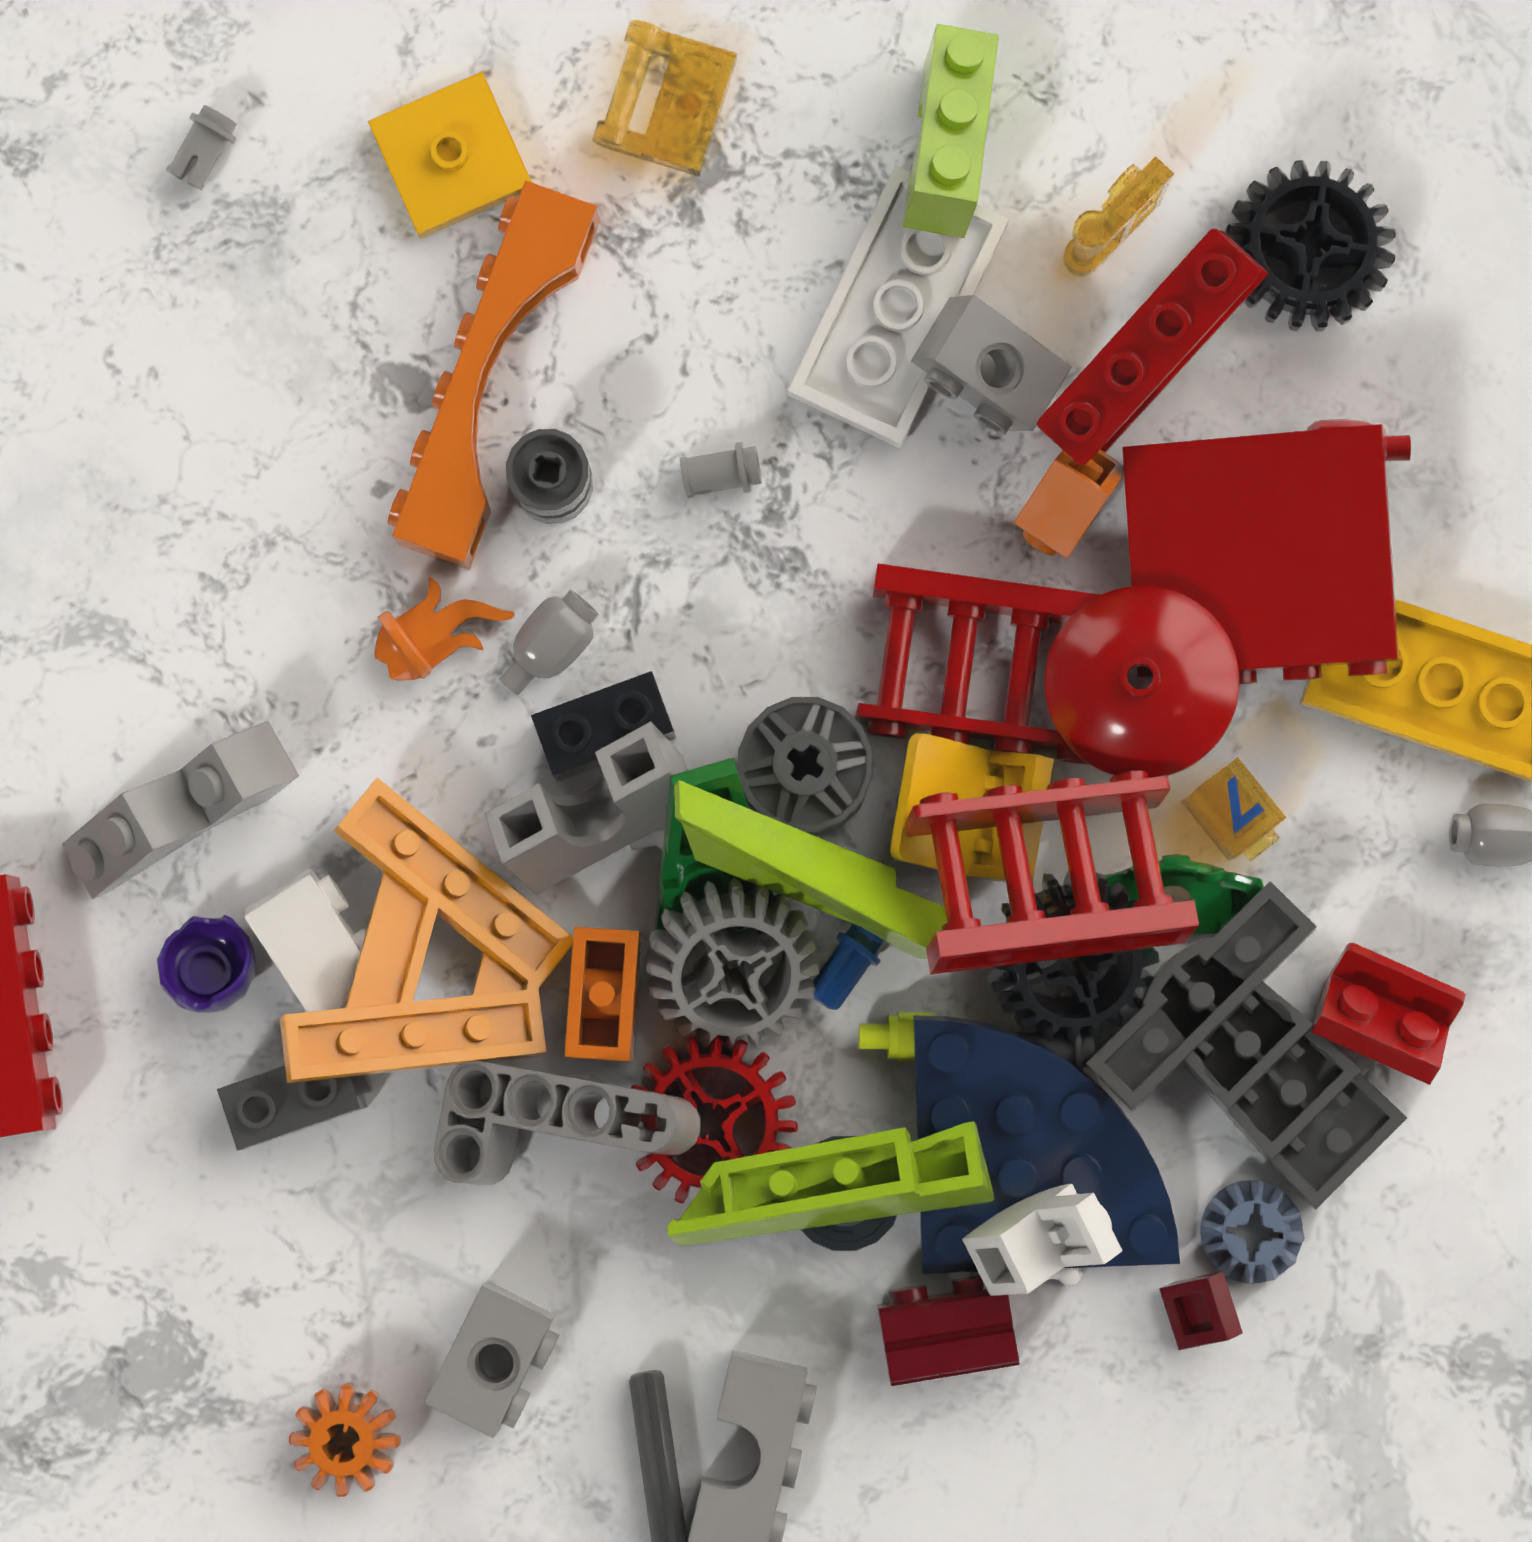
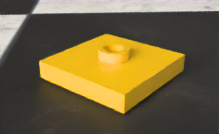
M483 71L368 121L419 239L507 201L510 195L520 196L525 180L532 182Z

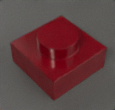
M1223 1271L1175 1281L1159 1288L1178 1350L1228 1341L1243 1334Z

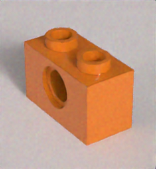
M1062 450L1013 523L1024 530L1022 536L1031 546L1051 556L1057 552L1067 559L1124 477L1123 464L1102 450H1099L1086 465H1079Z
M574 927L564 1057L633 1061L642 933L640 931Z

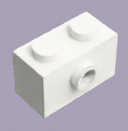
M312 867L246 908L244 914L245 920L306 1012L339 1009L346 1005L366 934L365 928L354 933L341 912L347 909L349 904L332 877L328 874L319 880Z

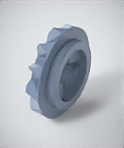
M1257 1180L1239 1181L1220 1190L1206 1206L1200 1226L1202 1246L1211 1264L1219 1272L1223 1271L1226 1277L1246 1284L1275 1280L1296 1263L1298 1253L1305 1239L1301 1212L1291 1198L1280 1188ZM1254 1204H1257V1214H1260V1225L1270 1228V1231L1279 1232V1237L1259 1240L1256 1250L1253 1251L1252 1260H1249L1246 1240L1236 1237L1234 1233L1226 1232V1227H1237V1224H1247L1250 1214H1253Z

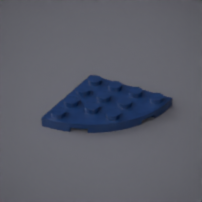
M913 1015L917 1140L957 1125L974 1121L994 1200L991 1202L920 1212L921 1268L923 1274L955 1273L962 1270L964 1272H978L962 1238L1013 1204L1039 1192L1066 1184H1073L1077 1194H1095L1099 1204L1107 1211L1111 1219L1112 1231L1122 1252L1106 1264L1064 1268L1180 1264L1177 1228L1170 1198L1159 1169L1140 1133L1128 1116L1094 1079L1078 1068L1073 1062L1039 1042L1034 1043L1014 1033L994 1028L991 1024L949 1016Z

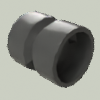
M537 429L522 436L511 448L506 461V479L519 507L530 518L545 524L564 523L577 517L588 505L593 492V474L582 446L570 434L557 429Z

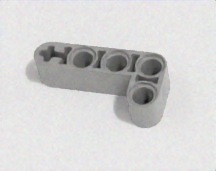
M472 1061L458 1065L449 1075L434 1146V1162L439 1173L445 1179L454 1183L494 1185L502 1181L510 1172L514 1161L519 1129L640 1152L679 1155L688 1151L697 1141L700 1133V1118L696 1108L689 1101L680 1097L508 1065ZM488 1077L492 1084V1094L489 1101L483 1106L480 1100V1088L483 1081ZM546 1087L550 1095V1106L548 1111L541 1117L537 1110V1099L539 1093ZM605 1098L609 1106V1117L603 1127L599 1128L595 1121V1109L601 1099ZM641 1114L666 1119L665 1131L639 1127ZM476 1141L480 1148V1159L472 1170L468 1162V1152L470 1146Z

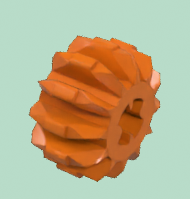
M345 1383L340 1387L337 1405L331 1393L323 1388L314 1395L320 1413L310 1407L302 1406L295 1414L296 1418L311 1429V1431L299 1430L289 1435L290 1445L309 1447V1452L301 1455L294 1461V1467L297 1471H301L313 1463L316 1464L320 1470L312 1478L311 1486L316 1490H320L326 1484L330 1475L335 1476L336 1495L338 1497H345L350 1491L353 1475L359 1487L367 1492L375 1486L374 1475L370 1467L378 1472L388 1474L394 1466V1462L390 1457L378 1449L390 1450L397 1448L401 1444L400 1435L381 1433L380 1431L381 1427L388 1425L396 1418V1414L393 1409H388L374 1417L370 1410L376 1404L379 1394L374 1390H370L362 1398L360 1404L356 1405L354 1404V1386L351 1383ZM336 1424H344V1432H347L352 1427L358 1433L360 1439L352 1446L354 1455H346V1447L339 1452L333 1448L330 1440L338 1433Z

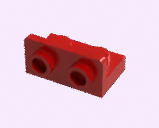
M1348 943L1324 982L1311 1032L1430 1085L1441 1069L1449 1028L1464 1005L1465 993L1356 943Z

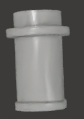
M203 105L199 114L192 113L189 119L194 123L172 163L166 168L167 172L182 180L192 160L197 158L186 181L187 184L201 191L226 143L234 144L236 137L232 135V132L237 125L230 118L206 105Z
M739 442L735 443L736 450L687 458V456L680 457L682 479L687 498L694 497V495L742 487L744 493L751 492V485L762 484L756 446L744 448L743 443Z

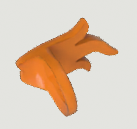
M429 577L428 594L425 600L396 619L389 611H385L377 616L382 625L378 633L374 655L377 660L387 664L388 673L392 680L424 679L430 675L435 666L462 647H472L483 651L484 648L481 641L474 634L461 633L451 636L461 624L474 618L507 621L515 616L514 612L504 611L488 604L468 599L456 601L434 612L433 610L441 601L442 590L438 582Z

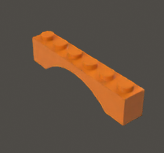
M526 180L519 198L513 195L508 197L498 225V231L505 233L497 256L490 253L487 254L478 275L476 289L483 291L475 315L469 312L464 314L455 337L454 348L461 350L454 372L444 371L434 392L432 407L438 408L439 412L431 432L421 430L415 442L410 458V465L417 468L409 491L399 489L390 509L388 525L395 527L392 537L398 545L470 570L491 514L481 482L477 453L479 410L488 377L503 346L522 321L548 297L579 278L600 222L596 205Z

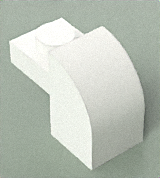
M1073 1184L1054 1187L1025 1198L999 1212L962 1238L990 1296L1029 1294L1064 1267L1106 1264L1122 1252L1112 1231L1111 1219L1107 1211L1099 1204L1095 1194H1077Z

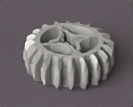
M735 877L732 878L728 885V892L718 894L716 886L707 881L704 886L706 898L697 901L694 896L683 892L680 900L684 912L681 914L664 909L661 918L666 930H652L649 941L651 948L655 951L648 953L645 957L646 971L653 975L647 981L649 992L654 999H660L658 1009L660 1015L665 1020L676 1018V1030L683 1037L697 1029L699 1042L706 1048L717 1035H722L724 1046L732 1051L737 1042V1036L747 1035L749 1042L758 1047L761 1041L759 1031L768 1027L771 1032L781 1036L784 1030L781 1017L785 1015L801 1020L803 1009L798 999L814 998L815 986L810 977L819 975L820 971L818 957L812 954L817 951L818 943L814 932L805 930L808 926V921L803 911L800 909L790 911L791 904L788 897L777 894L769 899L767 888L756 884L748 894H744L741 881ZM734 926L749 927L742 931L726 929L727 927ZM702 939L706 948L704 956L693 964L694 971L682 978V968L689 952ZM719 950L728 961L737 960L738 967L743 962L742 966L745 977H743L737 967L729 969L727 962L722 967L723 963ZM783 951L782 960L775 976L762 988L759 982L761 973L773 964L771 958ZM722 998L737 999L734 1001H718Z

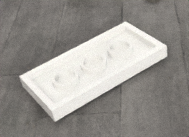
M895 165L787 389V395L901 449L930 388L924 381L927 373L912 363L911 359L949 297L975 294L1010 218L977 203L965 238L903 228L910 172Z

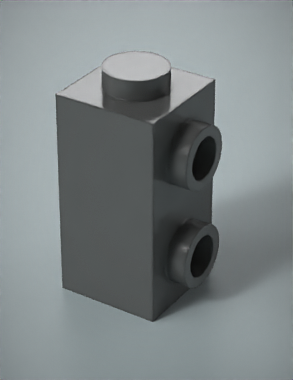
M285 1066L217 1089L237 1151L248 1149L368 1107L364 1094L373 1091L369 1074L287 1083Z

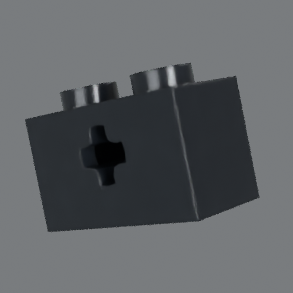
M652 671L531 715L551 773L557 781L600 766L595 754L596 751L649 722H652L668 740L676 738Z

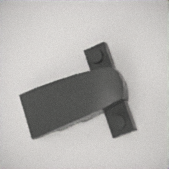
M1270 881L1212 939L1207 937L1187 946L1163 962L1153 975L1150 986L1145 990L1141 1004L1142 1008L1086 1065L1133 1112L1183 1063L1242 1134L1316 1210L1407 1117L1360 1073L1362 1070L1330 1041L1311 1032L1314 1025L1313 1022L1264 983L1317 928Z

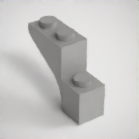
M266 721L210 744L180 770L120 794L63 842L62 846L69 857L73 872L83 881L91 898L94 899L120 886L211 828L246 810L267 802L298 778L299 774L269 721Z

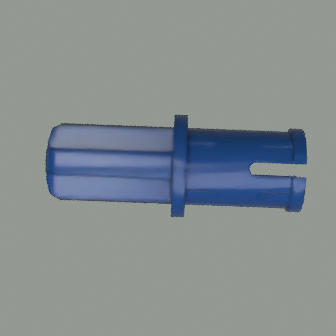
M853 923L846 933L839 932L835 938L840 943L820 970L819 975L813 980L815 986L814 999L828 1009H839L870 964L878 966L881 962L877 956L886 941Z

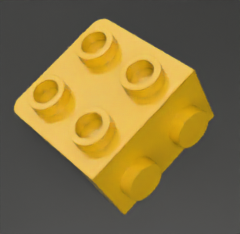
M916 733L912 735L908 742L892 833L891 856L897 861L938 870L932 834L914 837L907 836L905 822L913 806L919 805L921 799L938 793H956L959 800L983 797L986 791L1006 785L1020 786L1022 792L1047 790L1046 787L1050 784L1054 759L1037 754L987 750L930 734ZM1043 821L1022 824L1032 883ZM996 827L958 831L966 876L1005 882Z

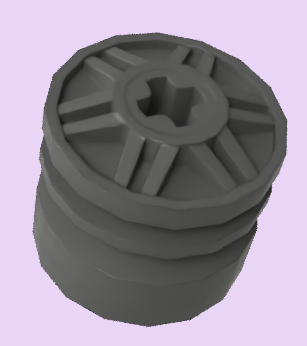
M790 697L767 707L747 727L738 749V775L747 806L755 812L816 837L841 828L860 809L872 779V748L862 725L845 708L820 697ZM809 750L814 751L818 754L816 767L822 774L818 778L807 774L801 782L795 780L792 777L794 765L788 758L793 753L803 757Z

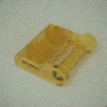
M631 20L624 41L629 46L606 118L597 122L592 140L604 148L700 177L736 66L737 53L666 32L648 22ZM656 54L669 58V62L646 134L644 135L630 130L629 125L651 56Z
M1156 156L1142 170L1135 164H1132L1117 178L1107 191L1110 196L1103 203L1102 211L1090 210L1079 215L1073 226V239L1067 244L1063 256L1064 264L1069 272L1077 276L1092 274L1161 204L1174 173Z

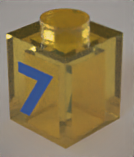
M1238 757L1181 800V803L1228 861L1238 857L1241 853H1244L1249 861L1255 859L1280 839L1273 828L1286 818Z

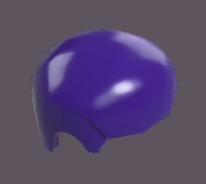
M223 915L222 918L191 917L180 929L174 931L166 938L157 958L158 974L162 989L178 1006L197 1013L223 1011L246 995L256 973L253 944L244 930L233 918L227 915Z

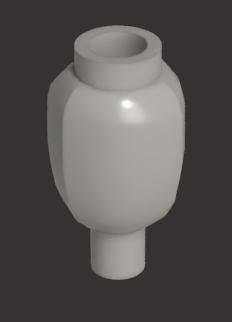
M571 589L563 598L554 596L544 600L527 618L515 636L513 649L516 660L499 678L500 681L513 693L519 695L534 677L551 678L559 675L580 656L593 639L591 623L599 615L597 611Z
M1484 803L1474 806L1466 814H1454L1449 828L1450 849L1452 852H1463L1466 859L1475 865L1507 867L1524 865L1531 862L1532 811L1519 806Z

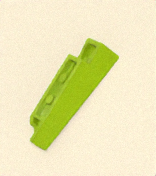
M680 780L674 786L675 818L682 823L696 861L861 926L905 953L916 958L927 959L926 948L935 932L942 931V925L947 923L945 907L898 888L894 868Z
M974 1121L957 1125L911 1142L910 1133L903 1127L715 1162L701 1179L702 1188L681 1217L678 1220H671L667 1226L668 1236L679 1246H689L993 1201L994 1196Z

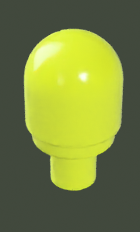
M898 1011L897 1014H888L887 1024L859 1023L858 1048L886 1049L887 1059H896L897 1063H915L913 1015H936L929 1012Z

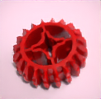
M717 1035L710 1043V1054H700L697 1038L695 1036L687 1037L685 1044L690 1057L680 1061L676 1051L671 1046H666L662 1049V1054L671 1066L666 1072L662 1073L656 1065L647 1062L642 1068L646 1076L656 1082L652 1090L636 1084L631 1086L633 1089L665 1094L670 1085L675 1081L685 1100L689 1101L696 1110L699 1105L692 1095L693 1091L697 1093L703 1104L707 1102L713 1103V1110L717 1104L725 1109L737 1101L741 1102V1106L728 1114L729 1117L722 1123L725 1132L724 1138L731 1147V1150H726L719 1138L710 1139L709 1132L705 1138L699 1135L695 1144L712 1146L724 1161L745 1157L735 1140L733 1125L742 1113L762 1101L765 1110L766 1127L763 1140L754 1155L792 1148L785 1143L777 1142L778 1131L786 1133L798 1131V1123L796 1121L778 1120V1110L795 1106V1097L793 1095H785L775 1099L771 1089L786 1081L785 1074L782 1071L774 1073L765 1081L758 1072L767 1065L770 1059L769 1055L761 1052L751 1066L746 1064L741 1059L747 1050L748 1043L742 1039H739L734 1045L731 1057L721 1054L723 1046L722 1035ZM707 1066L722 1067L743 1076L751 1085L729 1098L716 1099L703 1089L691 1070ZM641 1114L640 1122H644V1127L658 1130L657 1116ZM650 1153L641 1157L636 1162V1167L639 1171L648 1169L656 1161L663 1168V1171L652 1183L656 1190L660 1191L663 1189L671 1176L681 1182L675 1192L674 1200L681 1204L685 1202L691 1186L702 1188L700 1181L705 1174L696 1173L681 1166L672 1158L675 1155Z

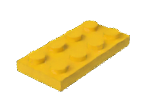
M1395 599L1398 649L1401 651V660L1387 661V674L1348 676L1347 664L1321 666L1322 678L1306 681L1299 703L1301 705L1532 782L1531 644Z

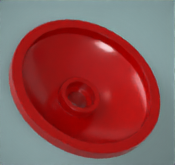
M1123 587L1101 594L1080 607L1062 626L1052 644L1046 662L1044 678L1045 698L1049 714L1061 738L1077 756L1089 765L1114 776L1128 771H1146L1149 778L1170 776L1193 766L1215 748L1229 728L1239 696L1238 662L1225 630L1217 619L1198 602L1186 595L1162 587ZM1144 666L1151 670L1153 681L1147 688L1135 689L1128 683V675L1133 668Z

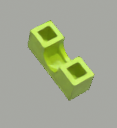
M936 24L924 63L917 117L922 119L916 152L909 173L903 228L965 238L978 203L999 35Z

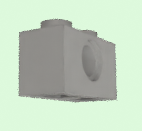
M975 295L949 297L911 359L912 363L927 373L924 381L932 389L950 399L956 400L960 396L976 408L973 414L976 420L992 431L1002 435H1006L1008 431H1034L1038 419L1044 414L1072 368L1071 365ZM986 354L992 357L996 367L994 379L989 385L983 380L980 372V365Z
M486 1281L482 1284L424 1404L492 1438L495 1437L502 1423L514 1428L531 1394L520 1388L531 1365L543 1370L560 1336L549 1330L556 1315ZM490 1344H499L507 1348L514 1362L511 1374L499 1379L486 1375L479 1364V1354L483 1347Z

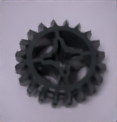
M1303 160L1295 161L1291 167L1290 180L1279 167L1270 169L1267 174L1269 188L1261 182L1253 181L1246 190L1251 202L1238 200L1231 211L1241 223L1228 224L1224 231L1270 273L1245 300L1247 307L1253 308L1262 299L1266 300L1271 306L1265 314V320L1269 323H1274L1282 310L1290 313L1288 326L1293 331L1300 329L1305 319V314L1310 315L1311 324L1315 331L1318 332L1324 331L1328 326L1329 312L1338 323L1344 325L1352 318L1350 304L1356 309L1366 311L1373 303L1368 290L1382 291L1388 282L1385 275L1378 269L1390 268L1395 262V254L1379 247L1393 241L1396 236L1395 229L1388 226H1376V223L1380 222L1388 214L1387 205L1377 204L1371 208L1367 206L1366 202L1374 192L1372 184L1367 183L1363 185L1357 193L1348 187L1354 177L1352 169H1345L1337 181L1330 179L1331 167L1327 160L1320 161L1314 176H1309L1307 166ZM1307 201L1306 210L1300 222L1295 224L1279 223L1276 229L1262 226L1264 218L1276 208L1290 202ZM1329 207L1338 212L1347 221L1357 243L1352 242V236L1342 234L1332 227L1329 220ZM1313 223L1311 236L1314 237L1313 246L1319 249V251L1306 268L1308 256L1305 255V245L1300 243V241ZM1261 248L1267 249V256L1281 259L1287 265L1290 271V285L1285 284L1273 274L1265 262ZM1343 263L1356 265L1352 278L1346 283L1328 291L1311 292L1313 282L1318 275V270L1327 267L1339 269Z
M1069 870L1062 886H1060L1052 874L1044 873L1042 879L1043 891L1037 894L1034 892L1037 910L1044 911L1046 918L1070 915V910L1075 908ZM1096 872L1101 902L1109 904L1110 910L1134 907L1133 903L1137 900L1129 901L1130 892L1124 885L1115 883L1109 887L1108 880L1104 875ZM1002 903L1001 912L1006 918L1011 915L1010 904ZM1154 947L1079 956L1072 961L1075 975L1063 963V960L1070 961L1068 958L994 967L996 969L987 975V981L993 991L1001 992L998 995L997 1002L1005 1013L1015 1012L1014 1020L1019 1027L1028 1030L1035 1025V1030L1039 1036L1048 1041L1059 1030L1062 1031L1066 1040L1075 1044L1081 1027L1087 1029L1094 1038L1100 1039L1102 1030L1100 1022L1109 1019L1114 1026L1123 1027L1124 1020L1119 1010L1126 1004L1130 1008H1142V1000L1135 994V990L1137 987L1147 988L1150 986L1153 976L1144 967L1160 962L1159 953ZM1110 966L1105 976L1096 984L1100 973ZM1041 982L1046 987L1055 984H1065L1072 992V997H1047L1034 992L1029 987Z

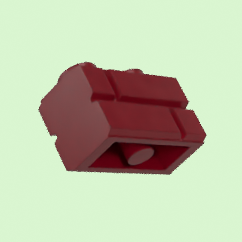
M980 1275L952 1280L954 1292L928 1296L926 1285L910 1286L888 1291L890 1303L877 1304L891 1386L1020 1365L1009 1296H990Z

